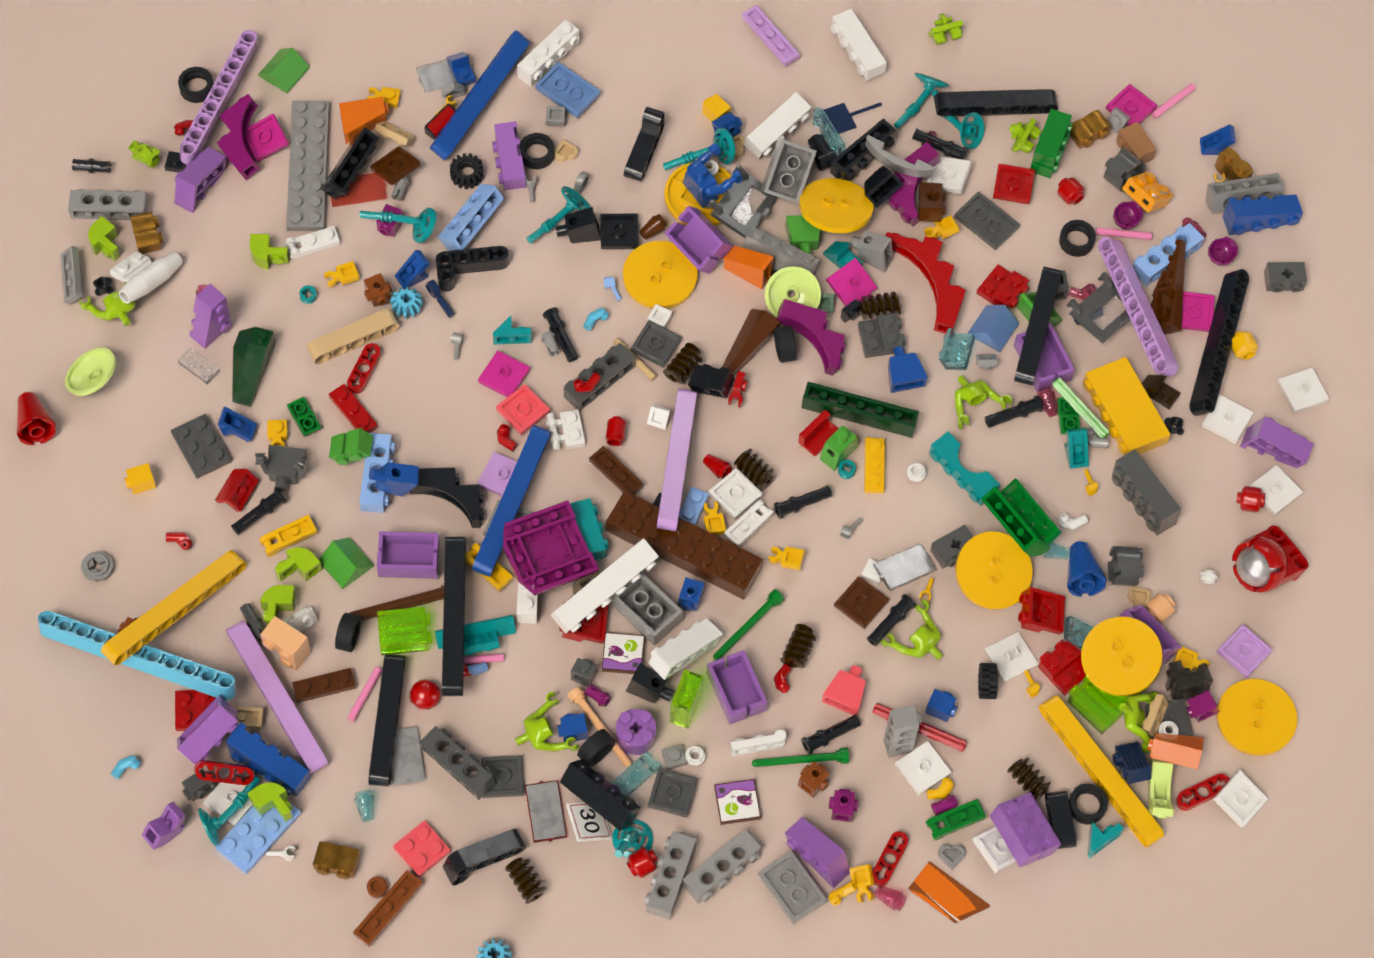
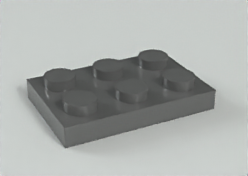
M206 414L170 430L196 479L231 463L227 451Z

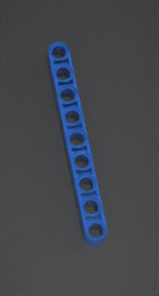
M515 30L509 36L431 144L429 149L442 160H445L451 154L529 45L530 41L518 30Z
M533 424L472 566L473 571L488 577L491 576L503 548L504 524L515 520L547 445L551 431Z

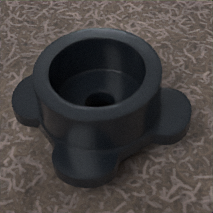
M99 277L94 280L95 294L97 296L105 293L111 294L114 291L113 287H111L112 279L110 277Z
M1174 416L1165 419L1164 423L1170 434L1182 435L1184 433L1182 418Z

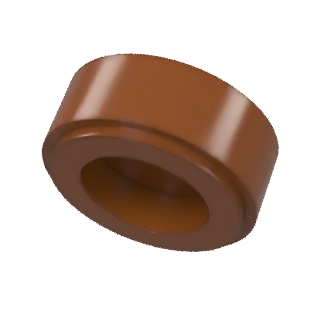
M376 876L368 881L367 892L371 897L381 898L387 893L388 886L384 878Z

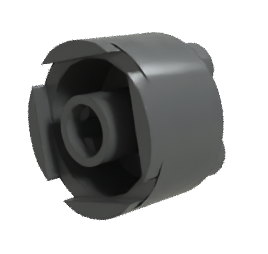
M1122 148L1114 158H1109L1105 163L1107 168L1103 178L1119 191L1125 193L1122 188L1130 177L1144 173L1146 164L1129 150Z
M1112 546L1109 556H1112V560L1108 562L1109 582H1112L1111 585L1137 586L1139 578L1144 577V566H1141L1143 549L1138 547Z

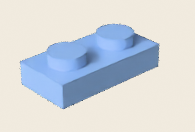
M691 487L678 517L696 525L704 509V503L709 498V493Z

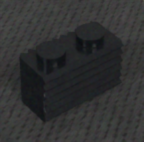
M703 364V366L696 365L688 386L692 391H697V393L728 398L734 377L724 367L718 369L708 364Z

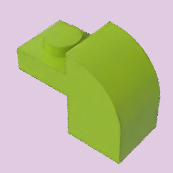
M101 216L91 225L88 232L92 251L95 255L101 252L105 257H110L114 261L120 257L118 247L112 243L118 236L116 228Z
M250 234L251 255L257 266L269 269L270 263L277 265L288 263L287 247H271L269 234Z
M295 547L285 551L287 560L280 561L276 568H274L276 577L281 582L295 571H298L305 581H308L322 571L321 562L310 550L302 547Z
M276 585L264 592L260 604L262 610H264L263 621H266L267 625L274 616L277 617L278 611L294 612L296 596L294 585Z
M271 782L263 783L247 793L250 802L260 816L275 807L285 822L293 818L291 814L293 808L286 799L288 795L285 788L281 785Z

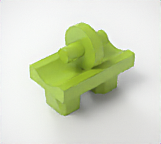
M942 13L939 14V20L934 21V25L938 27L931 28V31L928 32L929 38L933 37L936 45L947 41L945 33H950L951 39L954 41L962 37L961 27L963 22L962 20L952 22L951 16L946 18L945 14Z
M1031 118L1029 123H1025L1024 126L1021 122L1010 126L1011 138L1016 139L1011 150L1017 152L1020 149L1025 153L1032 150L1034 143L1027 138L1030 137L1035 140L1041 132L1034 125L1035 119Z
M135 140L128 147L133 153L131 158L148 167L158 165L160 159L158 154L160 151L157 148L145 143L140 144Z

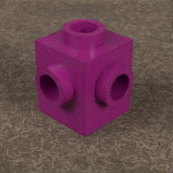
M848 789L835 790L834 797L830 796L828 809H832L831 820L852 822L853 812H857L858 808L855 792H851Z

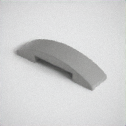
M869 135L866 137L865 145L878 161L888 168L908 176L932 177L934 166L919 159L913 165L884 151V142Z

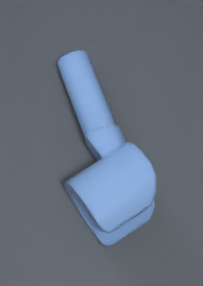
M605 277L603 281L605 289L611 288L618 301L622 300L617 291L614 277Z

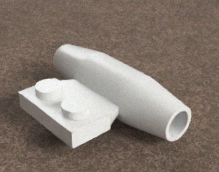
M135 251L111 268L110 275L124 283L127 282L119 291V297L124 303L128 304L149 294L168 280L182 265L183 261L178 253L172 252L151 262L149 257Z

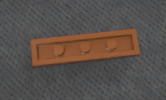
M406 870L353 931V935L370 947L421 888L423 882Z

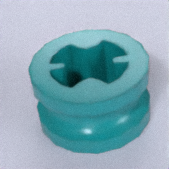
M307 285L300 289V300L303 303L311 304L316 300L317 295L314 287ZM310 292V298H306L304 294Z
M851 460L841 461L838 468L839 476L843 479L852 478L855 475V463ZM844 467L850 468V472L843 471Z

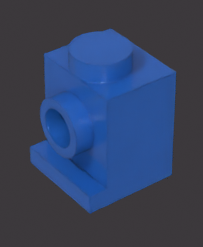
M729 112L712 121L714 133L719 128H725L734 137L741 133L740 127H742V122L738 116L736 117Z

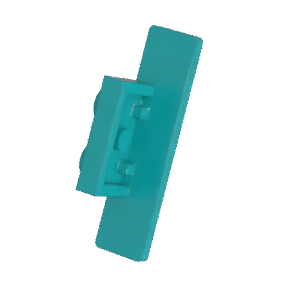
M513 615L465 624L464 655H472L476 652L500 648L498 637L516 633ZM443 629L436 630L435 636L438 649H443Z

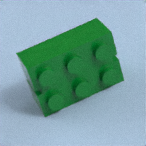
M1054 109L1050 110L1034 151L1030 169L1035 170V174L1051 178L1052 173L1057 172L1060 158H1062L1065 145L1070 138L1073 123H1070L1072 115Z

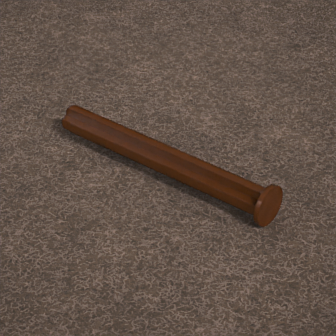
M441 585V588L352 611L349 614L361 616V621L442 600L444 599V586Z

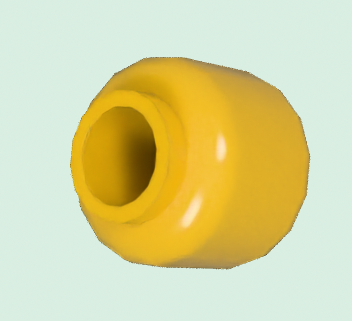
M1239 331L1232 338L1231 348L1237 358L1248 360L1255 356L1258 345L1250 332Z

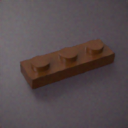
M604 446L589 457V461L622 493L625 490L635 495L643 488V483Z
M351 668L292 682L297 703L356 689Z

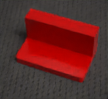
M826 410L799 434L798 443L813 456H817L823 450L825 442L839 429L830 422L831 414Z
M246 468L233 469L215 501L217 503H226L236 512H241L259 479Z

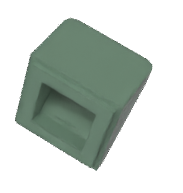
M821 293V300L817 309L827 313H834V294Z

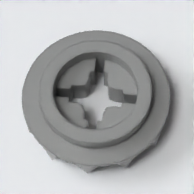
M100 551L89 553L81 563V570L84 576L95 582L97 580L104 581L105 577L110 576L113 569L111 557ZM94 561H96L98 565H102L100 566V572L94 569Z

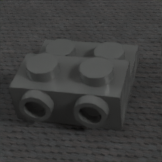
M896 313L877 315V318L874 320L859 321L857 324L865 358L894 354V348L906 345L904 334L900 335L899 330L902 329L901 319L896 317Z

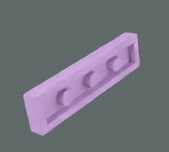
M757 5L742 13L743 20L784 66L799 59L800 54Z

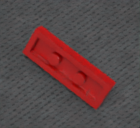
M345 384L329 393V398L354 429L361 428L371 433L378 428L377 423Z

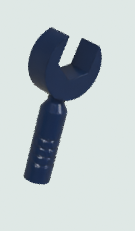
M434 280L427 282L425 287L434 299L437 298V302L448 318L453 317L455 313L444 297L441 296V290Z

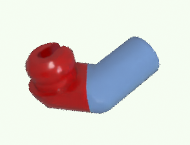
M485 662L472 666H467L464 663V677L488 671V666Z

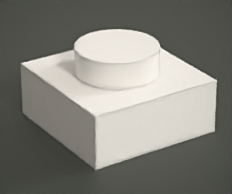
M655 304L647 318V322L650 320L665 328L673 312Z
M653 404L647 424L666 429L671 410Z
M869 558L861 578L879 585L883 575L876 566L878 562Z

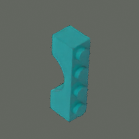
M947 431L931 444L930 456L935 462H939L942 465L945 473L951 475L961 489H965L969 493L970 498L974 502H978L982 506L984 503L981 498L994 486L999 489L1000 484L988 471L974 473L966 470L958 459L961 444Z

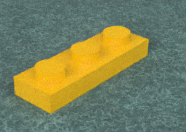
M865 437L864 493H884L885 438Z

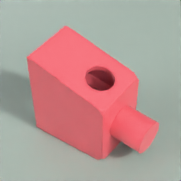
M855 665L851 666L849 673L840 670L823 693L822 702L851 715H858L866 683L864 679L860 678L863 670Z

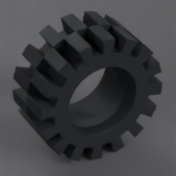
M463 153V157L457 155V160L454 158L452 163H450V176L455 186L458 184L459 188L464 186V189H468V186H470L472 189L474 184L478 186L479 181L482 182L484 175L483 164L476 155L472 158V154L469 153V156H466V153ZM470 167L474 172L470 175H462L460 170Z
M980 663L978 669L979 699H996L998 691L997 663Z

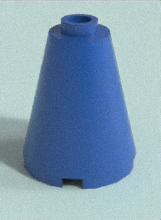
M1077 541L1070 546L1068 591L1078 597H1082V594L1087 593L1089 596L1100 593L1106 586V577L1088 543Z

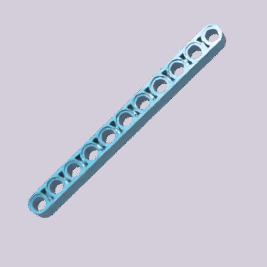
M44 611L38 615L39 630L42 636L103 658L106 657L101 653L102 646L116 635L52 611ZM148 645L143 646L121 663L122 665L216 698L220 695L226 701L233 699L236 695L235 679L232 675Z

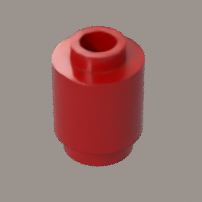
M614 416L607 421L605 438L607 444L611 446H621L625 440L627 423L622 417Z

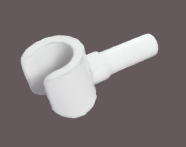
M288 846L285 850L267 851L266 855L284 857L287 861H292L295 856H290L287 852H294L296 849L293 846Z

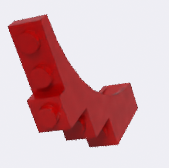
M887 232L886 237L892 239L893 251L910 260L929 282L936 302L934 331L952 336L966 289L958 285L949 284L953 275L954 265L946 261H938L943 241L925 236L923 242H920L915 238H907L898 233Z

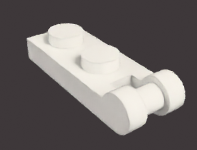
M332 226L296 238H287L284 243L289 249V257L296 259L340 245V240L335 227Z
M761 499L758 500L724 532V537L732 544L740 547L766 521L774 516L775 511L771 508L768 509Z
M777 730L774 735L765 736L760 734L751 739H735L730 743L731 757L782 748L785 746L786 732L784 730Z

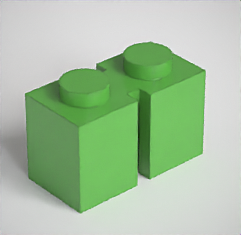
M358 428L348 431L347 434L342 433L332 436L329 458L336 461L339 465H347L350 462L370 457L373 435Z

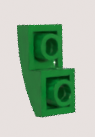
M305 397L287 404L293 420L304 437L321 429Z
M1057 398L1060 434H1067L1066 430L1079 429V414L1064 398Z

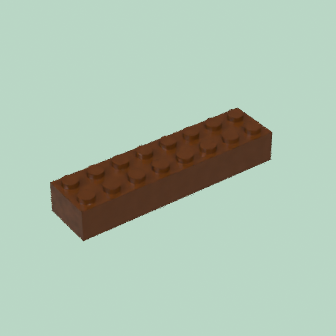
M624 490L606 520L607 532L633 545H636L644 538L659 558L743 600L745 599L762 569L763 558L678 517L676 531L658 529L656 527L659 507Z

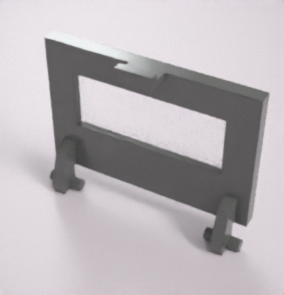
M737 165L734 171L738 169L741 172L742 181L740 183L734 182L733 186L726 192L718 204L714 199H711L706 208L710 209L711 207L714 209L710 214L712 217L743 238H746V235L752 228H756L762 218L767 216L771 210L770 207L778 197L761 191L762 183L749 175L741 165Z
M1103 272L1098 278L1099 281L1103 280L1104 283L1084 301L1078 304L1075 299H1071L1066 305L1068 308L1070 306L1073 308L1069 315L1102 344L1130 321V317L1115 284L1106 272Z

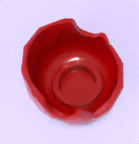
M419 680L412 686L409 692L410 702L418 709L430 710L440 700V689L431 680Z

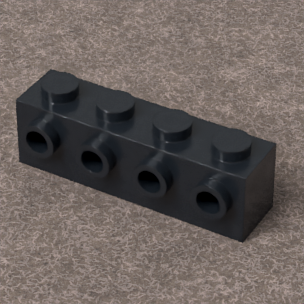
M883 118L831 161L830 173L835 178L851 181L858 171L864 170L870 161L876 159L865 145L866 137L869 135L884 142L883 150L889 149L895 143L896 129Z
M366 127L356 133L321 189L335 200L340 196L344 197L350 189L348 187L350 183H353L359 174L357 172L359 169H362L368 160L366 158L376 149L377 146L375 144L379 137Z
M581 759L571 762L560 780L563 786L619 831L632 825L641 808L633 798L626 796L620 791L618 786L608 782L604 775L593 770L589 763Z

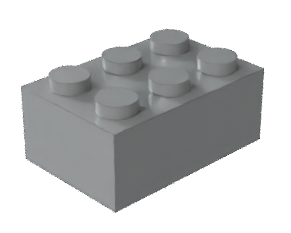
M779 137L760 190L798 204L817 151Z
M640 572L642 576L634 583L630 581L626 585V590L620 595L616 594L613 596V607L642 635H645L646 639L653 645H656L682 621L683 610Z

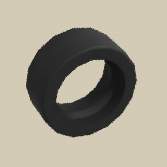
M203 67L187 68L180 74L178 79L182 97L193 103L204 102L214 85L212 75ZM194 78H202L207 82L205 88L200 91H190L186 89L185 85Z
M532 133L525 136L520 142V151L525 166L538 170L549 166L553 161L554 144L549 136L543 133ZM540 144L545 146L548 152L541 158H532L526 154V149L531 145Z
M1083 220L1069 221L1063 226L1060 233L1059 244L1061 249L1071 256H1085L1091 252L1094 246L1095 230L1089 223ZM1071 231H1080L1088 237V242L1081 246L1074 245L1067 240V234Z
M790 326L774 328L775 348L780 363L795 361L797 352L792 328Z
M349 613L342 615L335 638L336 649L347 652L354 650L360 633L361 616Z
M600 729L583 743L578 750L577 756L592 767L608 755L616 741L605 729Z
M1081 784L1076 787L1069 797L1072 818L1081 824L1097 823L1102 819L1107 810V795L1101 788L1093 784ZM1081 794H1091L1098 799L1100 807L1095 814L1088 815L1078 810L1076 800Z

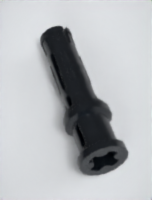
M917 128L912 136V139L923 144L928 142L933 148L942 151L944 156L949 155L956 159H964L968 147L963 148L954 144V141H944Z
M550 308L543 313V317L547 319L550 325L549 330L555 333L567 361L573 362L579 356L565 331L566 324L561 320L558 308Z
M1036 395L1028 401H1019L1014 407L985 416V423L988 428H991L1017 417H1028V414L1036 411L1042 412L1043 406L1040 398Z
M827 485L802 496H791L788 500L781 503L775 502V513L779 519H782L784 515L789 513H797L800 511V508L832 497L831 488Z
M275 488L271 495L265 499L262 498L258 506L232 524L231 528L239 535L265 514H272L276 507L287 502L286 499ZM254 514H256V516H254V517H253L252 519H250L248 522H246L245 524H243L246 520H248L250 517H252Z
M903 594L897 605L890 608L888 616L867 637L868 642L876 647L899 621H903L906 618L905 615L915 608L916 603L908 595Z
M853 715L828 729H819L815 734L807 738H801L802 745L805 751L811 754L813 750L821 746H827L829 741L860 727V720L857 715Z

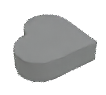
M452 82L443 87L441 92L444 98H447L449 95L460 97L466 93L463 84Z
M582 171L577 176L574 190L581 194L589 179V173Z
M943 845L938 851L939 859L951 870L965 856V849L960 845H954L953 847Z

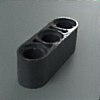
M1066 790L1045 793L1049 824L1061 843L1058 849L1076 847V834Z

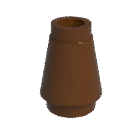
M660 214L653 215L639 233L647 240L664 231L667 223Z

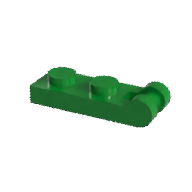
M978 799L934 816L925 823L928 828H931L933 832L931 835L936 841L948 834L985 820L986 815ZM941 822H943L945 826L942 829H940L938 826V824Z

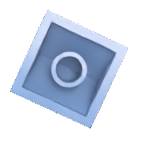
M986 305L967 335L1001 352L1019 325V322L1005 305Z

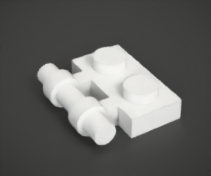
M578 409L559 412V420L554 418L553 413L546 415V426L551 431L549 441L553 446V450H560L561 443H565L566 450L585 447ZM557 428H562L563 435L558 434Z

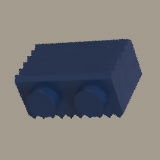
M1137 741L1131 744L1127 743V745L1124 743L1123 745L1115 746V754L1112 755L1115 766L1119 767L1120 776L1126 779L1127 784L1151 780V765Z

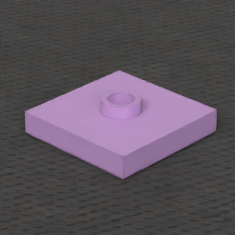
M493 452L477 484H479L480 488L502 497L517 461Z
M1242 624L1218 648L1216 653L1247 678L1272 653L1273 649Z

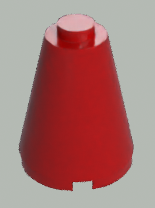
M24 392L18 397L17 436L20 442L26 445H34L35 442L43 444L52 439L56 432L55 422L35 393Z

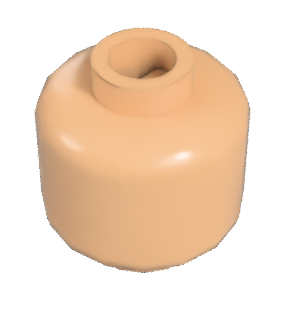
M1158 593L1146 603L1148 611L1159 622H1164L1175 613L1174 607L1176 604L1168 594Z

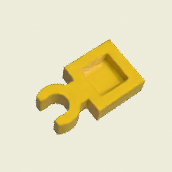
M370 87L369 94H374V96H367V99L383 97L384 104L387 103L388 107L398 108L401 90L382 87V91H378L376 88Z
M951 215L941 219V222H934L935 227L924 229L925 236L936 239L939 236L944 239L959 232L958 225Z
M353 261L336 266V272L327 271L324 273L325 279L332 278V280L327 281L328 287L335 286L339 281L343 286L360 280Z
M287 419L267 420L268 441H272L270 445L285 446L282 440H288Z
M717 501L714 502L713 509H709L707 503H704V513L706 516H703L705 530L714 535L724 534L726 531L723 513L717 514Z
M771 547V552L777 555L775 557H768L770 563L776 564L781 562V567L801 570L805 556L803 549L785 547V550L781 551L777 547Z
M1181 646L1182 648L1176 653L1172 665L1188 673H1191L1192 669H1194L1198 675L1204 676L1207 671L1201 669V665L1208 667L1210 662L1206 659H1197L1198 653Z
M867 864L850 868L851 881L855 882L859 890L856 896L857 901L864 903L863 896L867 894L868 900L873 901L874 894L869 886L875 885L872 866Z

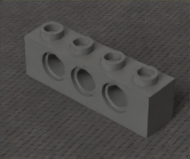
M621 343L617 346H612L602 358H597L591 367L583 369L576 378L588 381L593 373L602 375L595 388L590 392L579 393L573 386L576 379L570 380L563 388L564 398L580 412L631 371L636 365V358Z
M435 726L419 742L422 750L479 800L496 783L493 778L494 773L487 766L483 768L478 764L480 761L474 754L468 755L464 751L466 748L459 741L454 742L450 739L452 736L446 729L440 730ZM443 746H449L446 751H440ZM457 759H463L460 764H454ZM477 771L475 776H468L470 772Z

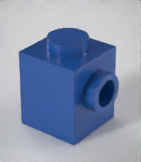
M685 577L678 598V606L687 611H697L704 592V583Z
M934 689L925 713L947 722L949 717H954L958 706L955 705L957 698L949 692H941Z
M569 713L560 717V725H557L559 737H563L564 742L569 737H574L576 741L588 739L584 713L577 715Z

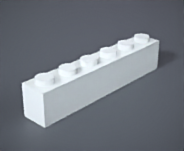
M643 538L550 616L565 634L570 630L574 633L582 626L580 622L584 618L587 620L591 619L597 613L595 609L600 605L602 608L612 601L610 599L615 593L620 595L627 589L625 585L629 581L634 583L642 576L640 574L641 571L644 569L649 571L657 564L655 560L659 556Z

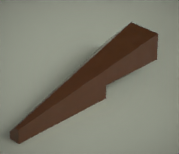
M1182 239L1176 240L1175 244L1177 246L1173 255H1169L1167 269L1162 271L1152 294L1151 307L1164 334L1179 332L1182 326L1186 244Z
M751 309L722 367L727 368L734 377L738 371L754 358V353L774 335V328L780 327V322L767 311Z

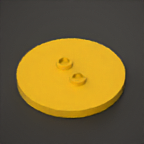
M691 163L677 168L669 176L664 189V201L669 213L677 221L687 225L688 223L680 221L678 217L688 206L699 209L714 226L721 224L720 221L710 215L714 209L711 207L710 209L702 208L683 184L687 167ZM719 166L718 173L714 178L717 184H722L726 179L731 178L732 175ZM726 192L724 194L718 195V200L715 201L717 204L720 202V200L723 198Z
M825 178L816 180L803 189L799 199V210L804 219L818 229L831 233H850L868 224L873 213V203L865 196V190L859 185L843 179Z
M652 241L640 245L629 254L623 266V283L627 293L637 303L652 309L655 304L666 309L682 304L692 295L697 284V268L674 243L668 241Z
M990 531L974 536L963 545L955 563L956 580L961 591L972 603L985 609L1001 610L1019 602L1021 593L1031 585L1033 569L1029 555L1021 549L1010 535L1002 532Z
M1113 617L1097 624L1085 638L1081 651L1082 666L1089 681L1099 690L1114 696L1134 695L1149 687L1157 678L1163 659L1161 644L1154 631L1142 621L1131 617Z
M1261 679L1239 681L1224 692L1218 703L1220 713L1216 714V719L1222 736L1232 747L1245 754L1253 756L1274 754L1290 742L1296 731L1297 712L1293 701L1283 689L1269 681Z

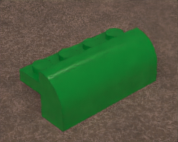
M1016 478L1002 491L994 486L981 498L1011 537L1029 556H1039L1051 549L1049 544L1062 533Z

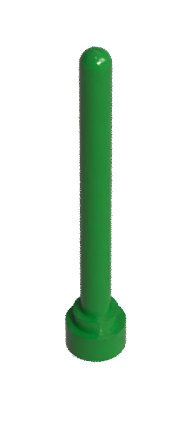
M773 589L768 594L767 602L714 653L713 659H721L772 607L779 606L785 600L783 595L776 589Z
M848 747L839 748V750L833 753L754 759L752 766L765 767L835 760L841 764L849 763Z

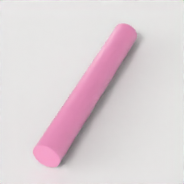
M1192 83L1153 111L1152 116L1155 119L1194 91L1196 89L1195 85Z
M1096 228V235L1152 240V232Z
M503 653L464 657V663L467 665L504 661Z
M374 668L349 713L348 720L355 721L382 669Z

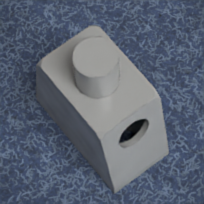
M866 231L861 238L853 236L850 240V246L857 249L859 259L884 273L894 259L891 238Z

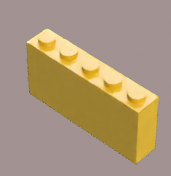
M1127 357L1085 373L1082 382L1083 387L1086 391H1089L1093 405L1098 407L1100 417L1104 423H1107L1110 435L1116 439L1121 454L1126 455L1134 449L1139 454H1142L1168 443L1171 434Z

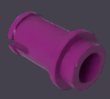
M590 684V687L588 686L585 691V695L598 702L599 706L606 707L611 701L609 693H604L594 684Z
M947 795V798L931 804L936 816L958 806L954 795Z

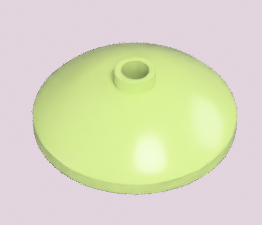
M797 266L784 267L776 271L769 278L764 292L765 303L769 311L776 318L779 306L784 299L817 309L821 300L820 285L815 276L808 270ZM790 290L795 292L793 297L788 296Z
M102 347L82 354L74 361L66 374L65 386L67 390L73 395L84 396L101 389L110 380L115 371V355L109 349Z

